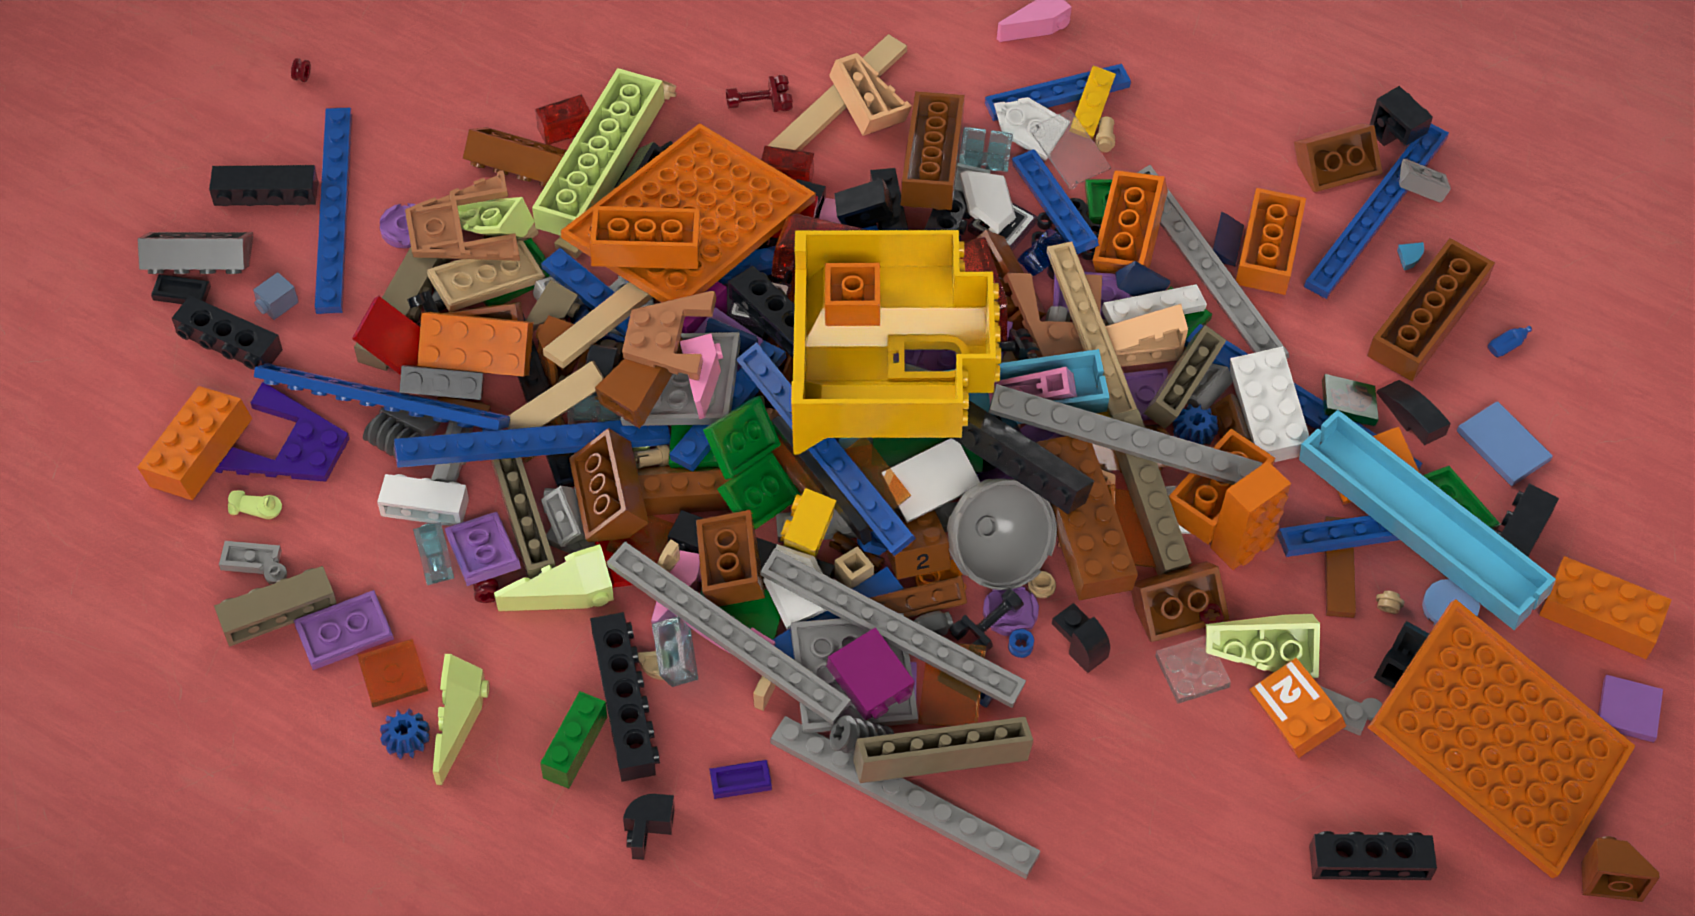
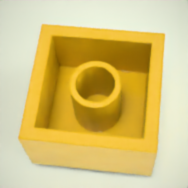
M807 488L804 489L802 496L797 494L791 508L792 521L787 519L781 532L780 541L784 542L783 546L816 558L834 515L836 500Z

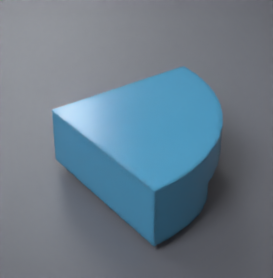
M1423 242L1398 246L1397 252L1403 270L1413 268L1420 261L1424 252Z

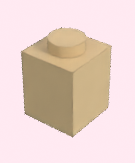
M858 546L835 560L834 578L851 589L874 575V565Z

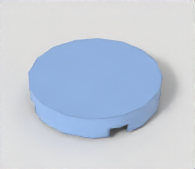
M1444 579L1431 584L1426 590L1422 607L1427 619L1429 620L1430 618L1434 625H1436L1450 602L1455 599L1476 616H1478L1480 604L1450 579Z

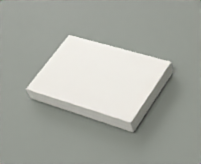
M952 438L882 472V476L906 523L961 497L964 492L980 483L961 444Z

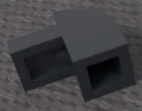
M611 339L599 340L596 345H591L586 364L594 361L605 378L620 364L623 357L622 349L624 343ZM596 392L591 395L598 397Z
M1072 603L1052 619V625L1071 643L1069 655L1087 673L1109 657V638L1095 617L1089 619Z
M1406 621L1392 648L1381 662L1374 679L1393 689L1429 633Z
M646 794L636 798L626 808L623 823L624 831H628L626 847L631 848L632 859L644 860L648 833L672 835L675 812L674 795Z

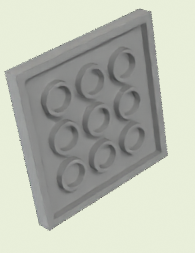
M681 333V337L683 340L710 333ZM711 333L714 344L720 343L723 359L718 360L721 372L705 418L699 419L688 375L679 372L678 375H672L643 426L711 425L730 413L738 365L736 359L739 357L741 343L740 333ZM621 417L622 426H635Z
M842 618L792 622L790 630L794 660L848 697L827 669L828 656L867 633V631ZM887 642L912 677L909 653ZM914 688L912 696L901 704L895 702L878 719L872 717L867 720L886 726L917 723L918 713ZM799 702L803 733L831 731L833 725ZM852 702L842 714V716H852L864 720Z

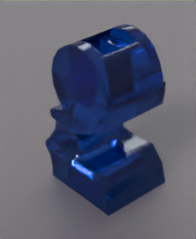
M1049 228L1040 235L1036 242L1032 243V247L1019 256L1017 261L1033 277L1050 265L1047 247L1066 242L1057 231Z

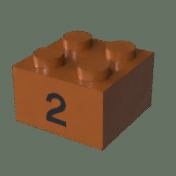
M935 510L906 523L903 516L899 517L916 539L895 556L889 550L885 551L896 578L902 579L951 569L949 540Z

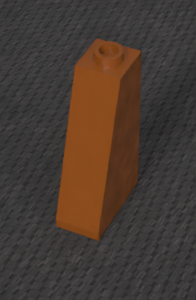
M680 342L677 354H683ZM624 359L595 387L602 406L640 429L673 373H670L667 368L661 366L650 367Z

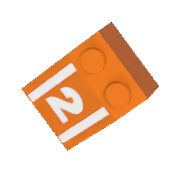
M1297 658L1249 689L1298 758L1346 727L1341 713Z

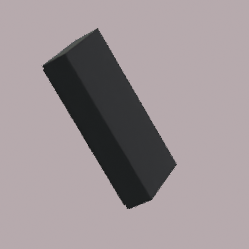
M159 274L151 296L154 301L183 304L189 296L205 302L211 286L209 281Z

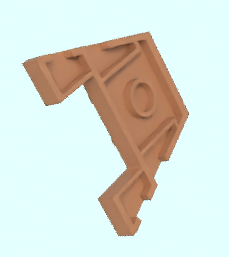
M715 291L633 309L622 349L624 359L650 367L661 366L667 368L670 373L678 375L680 372L689 375L690 379L699 380L703 365L702 355L677 354L685 316L713 317L716 303Z

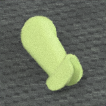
M237 490L232 491L228 497V512L231 515H237L239 512L263 519H273L282 510L280 499L273 495L251 496L245 495L244 491Z

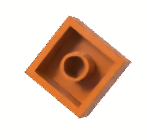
M825 263V326H880V263Z

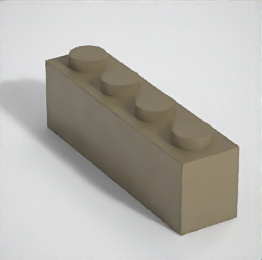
M1204 325L1191 339L1143 414L1166 429L1178 417L1227 340Z
M321 566L308 569L302 574L291 578L280 579L272 585L253 589L242 596L228 598L220 604L214 605V608L230 647L292 624L295 619L337 603L325 570Z

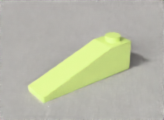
M523 197L500 198L458 206L461 229L483 235L497 237L515 233L516 239H519L528 233V230L535 222Z
M600 544L565 556L566 562L554 568L550 565L542 568V573L533 579L522 578L494 592L498 611L585 609L593 606L600 607L614 600L612 583Z
M1313 614L1278 615L1206 624V653L1238 663L1242 662L1255 666L1258 669L1272 672L1277 671L1297 658L1313 678H1319L1320 622Z
M445 654L440 690H443L442 701L445 706L438 708L439 731H442V734L437 733L435 741L433 775L436 785L443 784L482 709L483 697L488 698L489 680H485L483 669L452 654Z

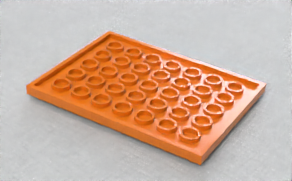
M699 123L593 206L700 209L698 269L607 267L662 303L704 293L815 201L816 193ZM593 206L561 230V238L590 257Z
M1456 599L1450 602L1367 727L1552 879L1558 877L1636 746Z

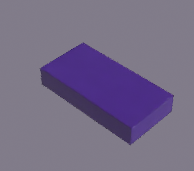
M767 760L709 769L714 799L772 790Z

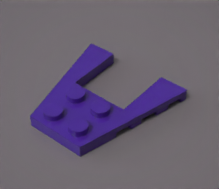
M262 382L250 402L252 409L296 422L294 428L275 460L232 447L215 469V472L222 473L223 470L236 471L238 475L261 473L265 474L266 477L275 478L277 475L291 476V479L326 482L349 441L348 433Z

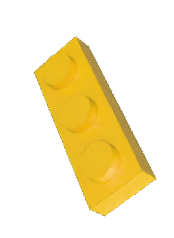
M1094 65L1092 66L1069 129L1070 133L1092 141L1113 84L1115 73Z

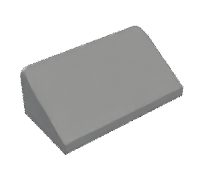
M1408 159L1402 160L1399 179L1400 187L1434 201L1442 202L1451 190L1446 175Z
M1211 364L1186 404L1189 405L1190 403L1194 408H1197L1201 403L1203 410L1208 409L1233 382L1228 367Z
M382 407L379 411L380 413H386L388 418L393 417L396 419V423H403L404 429L407 427L413 429V434L416 432L420 433L421 437L432 436L441 424V422L434 421L432 416L414 417L408 415V411L401 409L399 412L384 410V407Z
M560 486L541 499L561 548L585 539L578 499L573 488Z

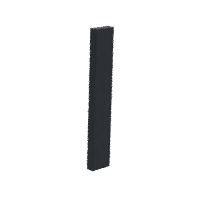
M780 415L772 419L771 421L777 436L824 496L836 500V511L861 543L865 545L872 541L868 524L810 451L807 449L801 454H793V431Z

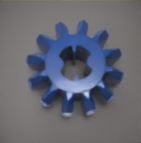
M1189 403L1186 409H1182L1172 423L1174 437L1201 445H1210L1218 432L1217 416L1211 415V408L1203 410L1201 403L1197 408H1194Z
M409 708L405 714H401L397 709L396 717L386 716L387 724L380 727L382 734L380 740L382 745L386 746V750L390 755L397 753V757L402 759L404 754L408 753L413 758L415 750L424 751L423 743H428L430 740L428 733L430 728L420 712L413 715V711Z

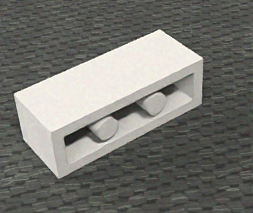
M385 474L377 503L380 514L383 517L453 526L463 523L469 497L466 485H461L458 482L447 483L434 481L430 478L417 479L402 474Z

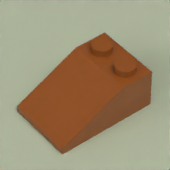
M751 510L696 520L702 592L705 598L718 607L765 598L763 576H761L762 568Z

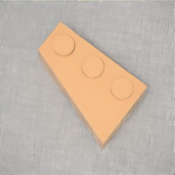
M858 53L835 61L829 76L863 136L906 120L912 105L908 101L904 102L895 94L896 90L891 85L887 86L878 77L879 73Z
M1181 304L1105 326L1121 367L1178 360L1183 353L1188 332Z

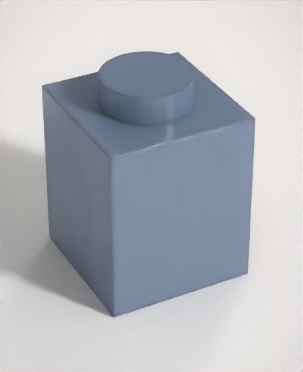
M278 272L253 289L256 298L254 302L256 308L262 314L267 313L273 320L298 303L295 287Z

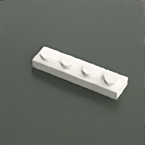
M1197 284L1104 302L1101 310L1108 324L1111 325L1178 304L1182 305L1184 315L1205 310L1207 303Z

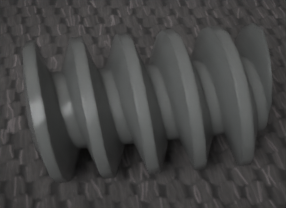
M384 412L379 413L372 419L363 433V440L368 441L373 446H377L378 449L385 451L388 455L394 456L395 459L394 439L421 437V434L418 432L413 434V429L410 427L404 429L403 423H396V419L393 417L388 418Z
M845 715L834 723L830 733V745L835 751L854 755L857 739L894 734V732L886 725Z

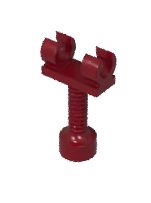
M779 75L775 78L769 76V90L740 93L736 88L726 89L728 109L738 108L739 103L744 101L770 99L774 112L791 110L793 108L792 95L788 93L777 95V92L783 93L789 90L788 77L785 75Z

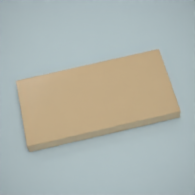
M523 240L517 241L520 261L459 259L427 269L428 278L449 312L535 285L536 281L545 279V275Z

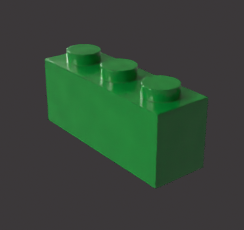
M579 691L540 762L543 779L565 788H570L608 718L606 701Z

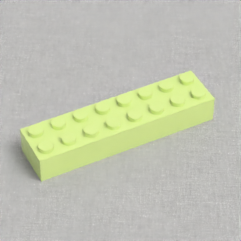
M619 68L616 69L533 205L532 211L535 228L561 236L563 228L613 190L665 102L662 80Z

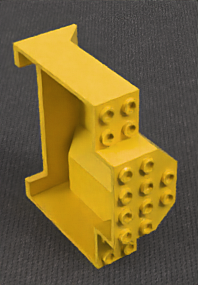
M959 230L795 231L794 356L791 393L793 454H801L825 438H962V426H968L969 393H994L995 382H1000V365L998 364H1001V348H999L1000 326H998V322H995L999 321L1000 308L998 302L994 301L999 298V284L993 283V272H965V262H963V259H959L964 258V241H959ZM825 263H880V326H825ZM948 349L958 353L956 354L955 370L905 371L904 350ZM893 353H899V363H893Z

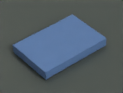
M1498 401L1457 428V432L1511 486L1550 462L1553 457Z

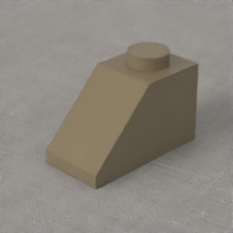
M550 279L525 321L534 322L533 331H536L540 324H544L549 315L567 322L569 317H575L580 308V304H578L579 297L576 293Z

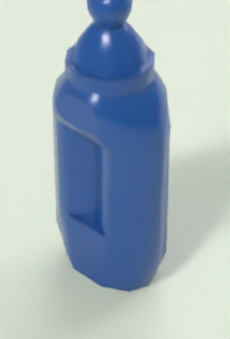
M1519 327L1506 331L1490 341L1488 344L1489 351L1495 357L1507 354L1524 342L1528 332L1532 331V327Z

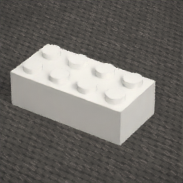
M1283 346L1230 358V374L1252 439L1251 442L1275 457V462L1299 457L1301 444L1309 437V433Z

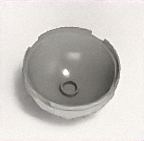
M987 479L964 492L953 509L947 525L949 552L961 573L979 585L997 590H1008L1009 588L1014 589L1023 586L1042 572L1040 568L1048 556L1053 554L1057 538V524L1054 511L1049 501L1015 479Z

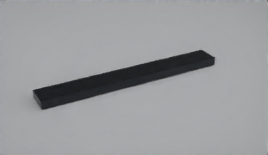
M533 338L529 375L524 377L517 376L526 403H529L550 389ZM561 415L545 426L564 425ZM574 453L545 455L557 488L560 486H575L569 459Z

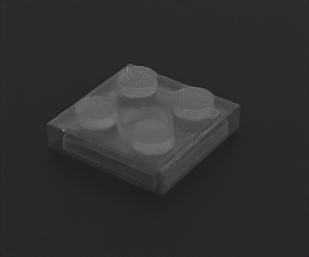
M1206 636L1156 651L1155 657L1177 704L1230 688L1231 680L1220 658L1206 653Z

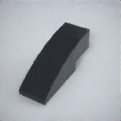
M1400 380L1377 390L1376 393L1406 431L1412 429L1424 445L1446 436L1451 423L1418 390Z

